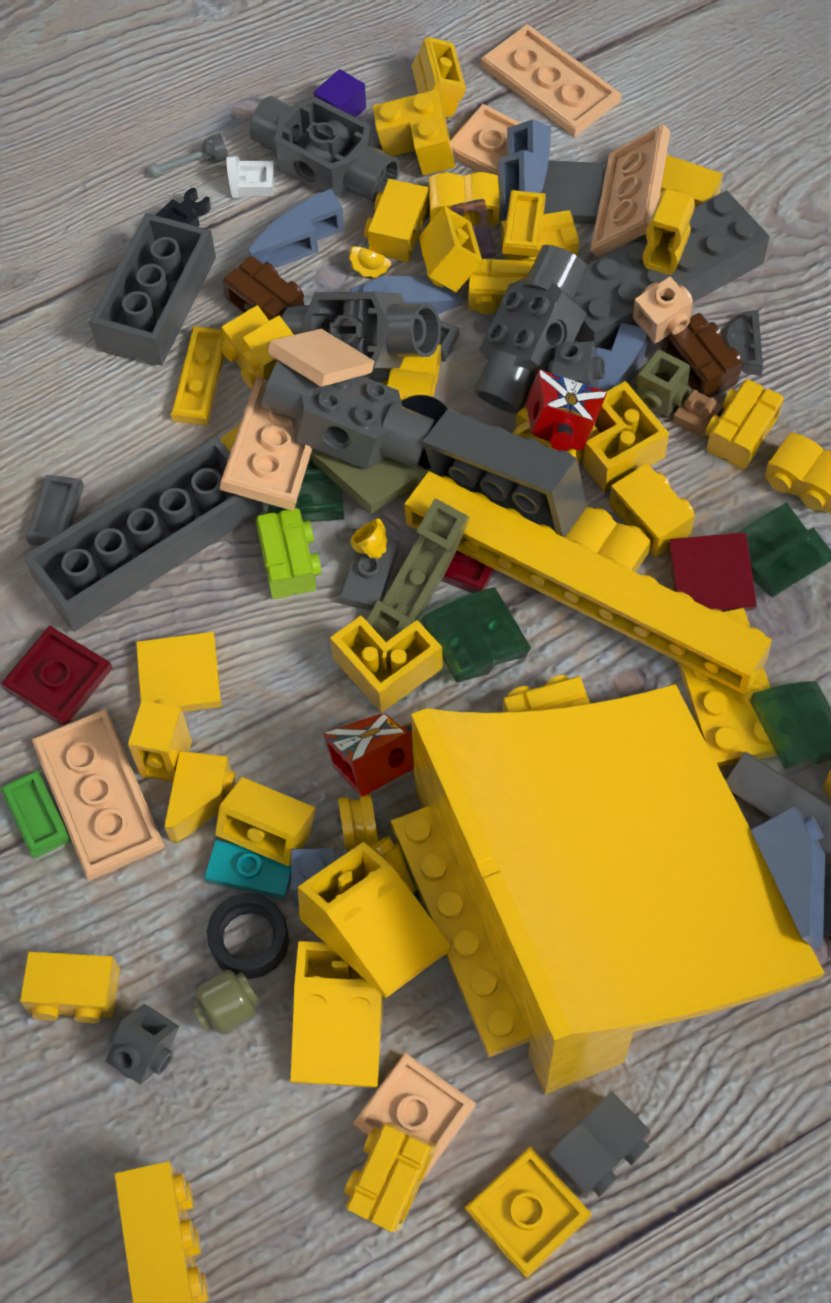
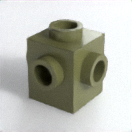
M658 349L649 362L640 368L636 376L635 384L638 385L637 395L651 411H657L668 417L676 405L681 407L689 396L691 387L688 386L690 365Z

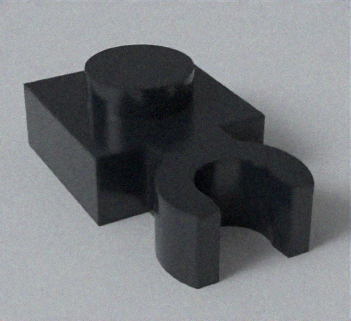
M193 187L185 192L183 202L178 203L172 199L155 215L198 227L200 225L198 216L207 214L211 209L210 198L206 196L202 201L195 202L198 199L197 189Z

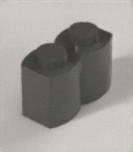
M612 1091L550 1151L548 1160L585 1199L593 1192L598 1197H601L618 1180V1177L613 1172L625 1161L632 1166L650 1148L645 1140L649 1137L651 1130Z

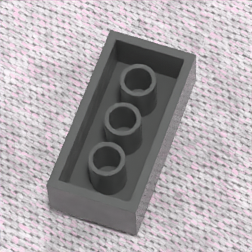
M145 213L89 320L97 348L160 366L163 365L216 259L211 230Z
M447 409L423 440V445L434 474L440 477H449L457 485L473 493H481L491 502L505 509H514L524 518L538 525L549 526L560 536L566 537L587 507L577 458L566 451L551 449L541 445L532 438H522L509 433L500 426L493 427L476 420L471 415L459 414Z

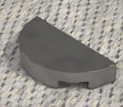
M759 310L742 313L740 318L733 321L731 325H728L724 342L729 348L734 347L739 352L742 358L741 371L747 374L762 376L763 359Z

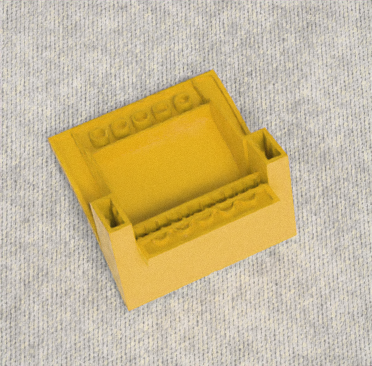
M676 684L628 697L548 710L477 713L426 708L411 714L415 792L422 809L391 820L392 830L400 845L428 915L451 945V950L445 956L488 1058L529 1042L528 1057L545 1095L624 1063L635 1031L676 1023L732 1008L790 990L823 977L824 971L812 947L802 939L751 829Z

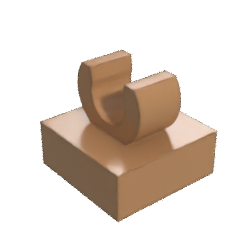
M691 389L684 404L676 411L673 424L706 439V428L714 415L720 417L723 404L712 397L710 398L699 393L695 389Z

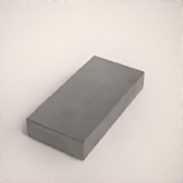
M46 474L26 535L28 544L41 546L72 526L84 489L82 479Z

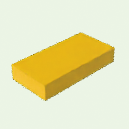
M511 190L502 254L537 257L546 202L545 193Z

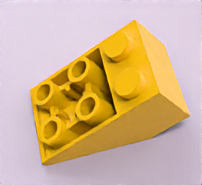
M362 842L298 886L300 920L385 998L389 997L451 950L450 943L394 867L365 842Z
M298 941L294 983L290 1082L378 1088L384 996L325 942Z

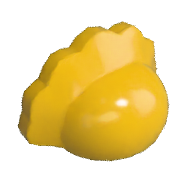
M358 245L350 247L348 259L351 262V267L362 277L370 276L377 278L379 275L385 274L391 266V261L381 254Z
M381 519L372 520L353 534L350 542L356 552L367 554L370 558L375 559L381 558L382 554L386 552V529Z

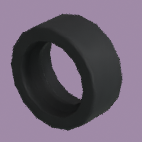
M252 893L235 895L219 904L210 916L206 931L209 949L222 970L230 969L235 974L242 971L247 979L263 977L275 970L286 956L289 945L286 920L277 904L265 896ZM250 913L261 915L268 920L273 930V939L268 950L257 958L246 960L236 958L230 954L224 945L223 939L225 928L230 921L240 915Z

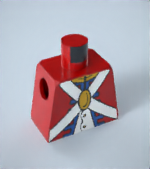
M539 369L526 399L531 434L550 441L551 446L557 451H567L569 449L583 450L607 392Z
M378 714L323 733L333 768L361 797L414 768V758L411 749L413 748L411 722L399 726L387 714Z

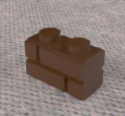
M254 256L247 258L239 265L238 269L235 268L223 280L226 299L243 313L258 305L270 321L277 316L282 318L286 309L292 305H304V293L295 282L290 281L287 283L279 277L277 270L269 262L263 264Z
M697 313L691 316L688 326L678 334L671 333L663 339L662 350L665 353L690 365L688 383L699 393L711 398L717 395L719 391L723 392L735 386L739 381L742 369V358L739 352L734 347L729 348L725 344L718 326L714 322L708 323L702 314Z

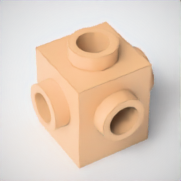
M671 276L660 283H652L643 291L642 295L635 299L633 319L656 344L671 333L678 334L688 326L693 305L692 296L684 286H678Z

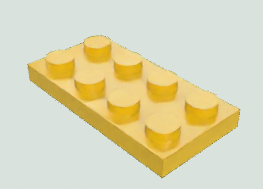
M744 608L724 612L730 619L750 627ZM677 661L696 725L719 768L737 764L746 751L758 759L788 754L790 744L764 666L747 694L744 695Z

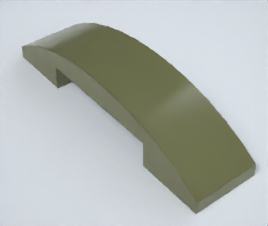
M436 498L416 532L420 535L383 601L378 600L366 620L385 642L419 619L443 579L469 521V516Z

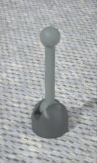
M217 133L205 139L201 151L161 165L151 164L148 167L149 175L154 178L158 177L162 171L202 157L213 163L225 161L228 153L221 134Z

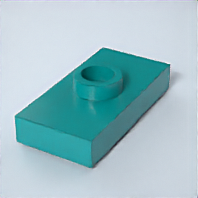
M215 840L204 879L209 884L286 900L291 882V865L286 866L237 844Z

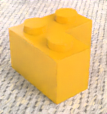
M438 89L372 106L376 130L383 152L391 156H397L416 151L423 176L456 168L446 115Z
M257 305L221 327L222 342L220 343V348L230 362L235 361L241 369L240 373L244 382L250 389H253L256 377L269 380L278 361L268 353L270 341L294 334L280 316L269 321Z
M626 381L606 391L607 395L594 424L600 431V434L587 440L585 444L583 467L604 493L611 489V485L644 464L648 463L652 466L666 456L670 433Z
M360 615L330 637L333 660L381 714L443 668L442 646L418 620L385 642L363 616Z

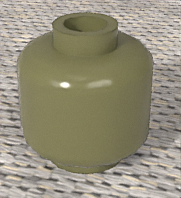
M225 969L196 988L195 993L198 1004L192 1007L205 1030L213 1026L218 1033L225 1035L254 1017L256 1012L254 1004L259 999L242 971L235 974L232 970Z

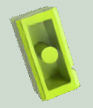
M294 508V511L283 510L279 514L269 513L257 516L255 521L272 598L280 599L292 596L295 593L299 595L315 591L317 589L315 576L322 575L318 553L310 554L308 544L314 543L310 520L302 521L301 512L298 508Z

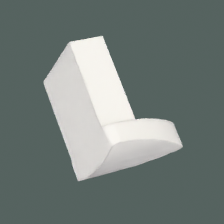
M238 156L226 157L232 198L273 196L274 161H240Z

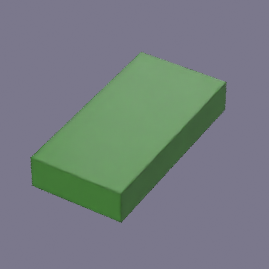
M38 770L0 787L33 859L71 842Z

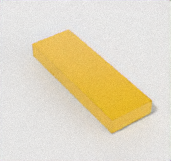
M193 326L171 412L173 422L199 425L209 424L225 357L220 348V343L222 342L221 329Z

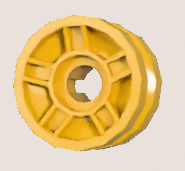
M371 793L360 796L356 800H350L349 797L338 798L345 849L352 850L362 842H365L368 846L377 842L378 837Z

